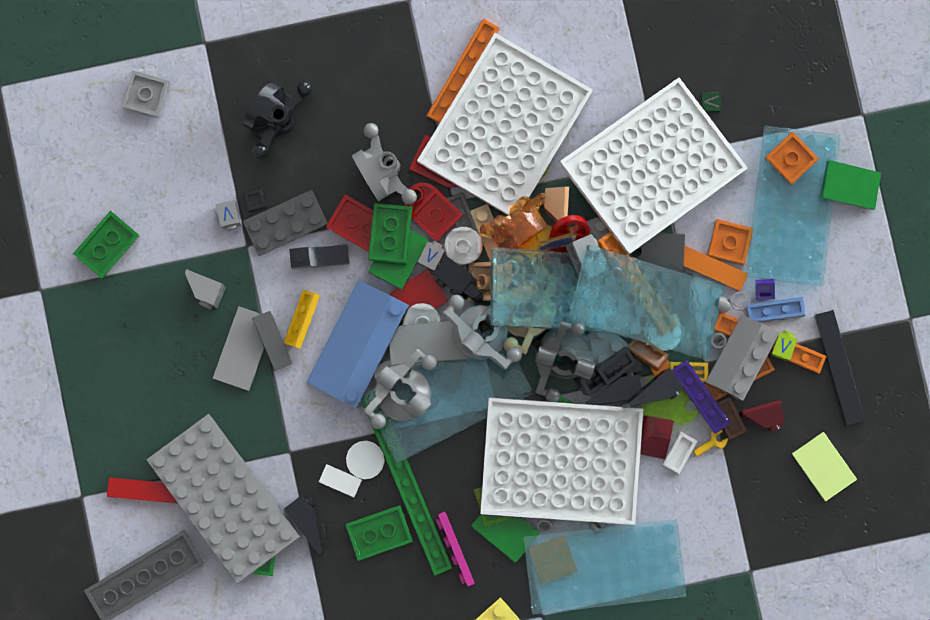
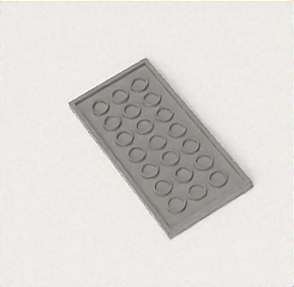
M210 414L203 417L147 459L148 463L237 584L300 538Z

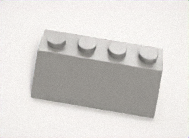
M741 315L706 383L738 401H743L779 332L761 322Z

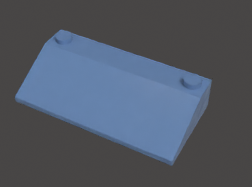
M358 280L307 383L354 408H358L371 378L410 305Z

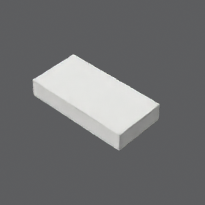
M680 432L662 466L679 475L698 441Z
M327 464L319 480L320 483L352 497H355L362 481Z

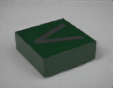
M721 92L701 93V105L705 112H721Z

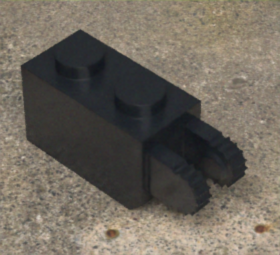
M446 256L432 273L437 278L435 282L442 288L446 286L450 288L449 292L452 295H460L465 300L469 297L476 303L483 301L484 296L477 288V279Z

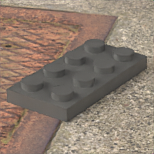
M313 190L243 221L258 256L264 255L328 224Z

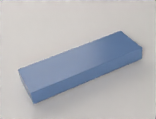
M803 297L745 305L747 317L758 322L806 316Z

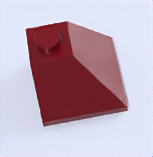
M780 400L739 412L742 418L762 429L769 428V431L780 429V424L784 423Z
M643 415L640 455L660 459L666 458L674 424L673 420Z

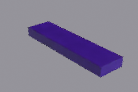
M687 360L672 369L684 386L683 389L715 434L731 424Z

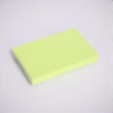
M824 432L792 453V456L824 501H827L857 480Z

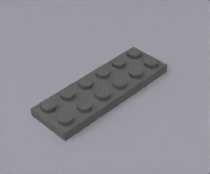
M183 530L85 589L84 592L101 620H111L203 565L204 562L186 531Z

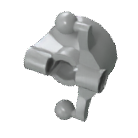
M373 123L367 124L363 132L366 137L371 138V148L365 152L361 149L354 153L352 157L378 201L397 191L402 195L404 203H414L417 199L415 191L404 186L397 176L401 170L400 162L393 153L382 150L380 138L377 135L379 131L377 125ZM393 161L392 165L387 166L389 162Z
M453 295L450 298L449 307L443 314L454 326L453 338L455 345L462 354L476 360L490 358L505 370L512 362H518L521 359L522 352L517 347H512L507 351V359L498 353L502 350L504 341L507 339L508 330L506 322L511 313L507 306L501 302L493 303L489 306L478 305L468 308L457 316L453 311L463 308L464 299L460 295ZM479 322L488 324L491 328L490 336L483 339L475 332Z
M417 349L405 364H399L390 368L387 366L376 378L378 381L376 397L363 411L371 419L370 423L373 428L381 429L386 423V419L382 414L373 413L378 406L387 417L400 422L416 420L418 417H422L432 404L430 403L431 391L428 381L420 372L412 369V367L420 359L424 369L433 370L437 365V360L434 356L425 355ZM398 383L410 386L413 394H415L408 404H406L405 400L398 399L395 391L392 392V389Z

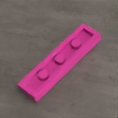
M446 512L438 514L437 524L440 530H445L447 536L443 538L447 548L452 547L454 554L451 557L454 565H459L461 572L458 574L462 584L466 583L467 586L475 584Z

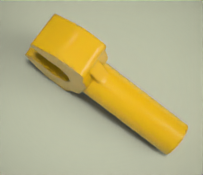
M720 430L716 434L712 431L710 432V440L693 450V452L698 457L712 447L721 449L726 445L728 438L718 442L716 436L723 431Z

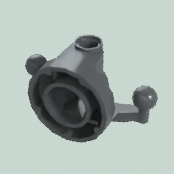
M561 321L559 327L547 332L540 341V346L534 360L537 363L540 374L535 394L545 396L548 402H557L560 398L557 389H544L549 374L561 379L581 377L590 380L595 368L592 357L593 349L590 339L584 333L585 327L582 323L574 322L570 324ZM557 354L560 357L568 356L572 361L562 362L556 359L555 356Z

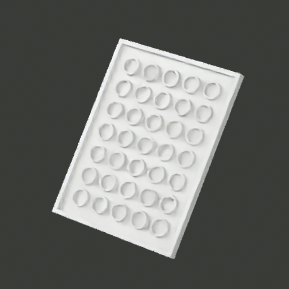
M494 33L417 162L516 220L593 90Z
M680 78L670 83L559 162L627 255L631 254L748 169Z
M488 398L480 514L635 525L643 408Z

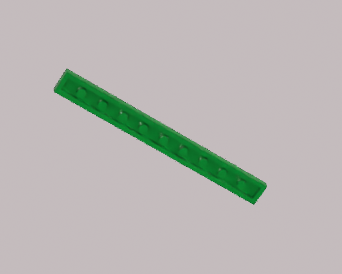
M376 391L362 396L361 401L364 408L375 399ZM378 406L373 413L382 414L386 419V423L381 429L373 428L433 574L434 576L452 569L451 563L391 420Z

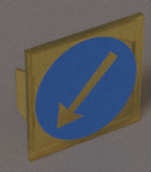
M570 227L569 234L543 241H539L537 236L538 247L536 253L574 242L577 234L572 233Z

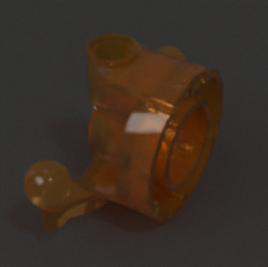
M543 194L529 198L522 196L510 206L509 215L506 217L498 215L489 223L482 224L479 229L480 235L484 238L492 237L503 256L512 253L548 227L538 211L541 201L545 199V196Z

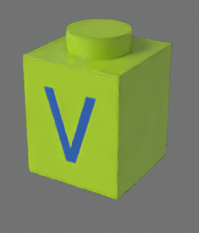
M783 330L782 333L779 332L770 355L790 361L798 338L793 337L794 334Z

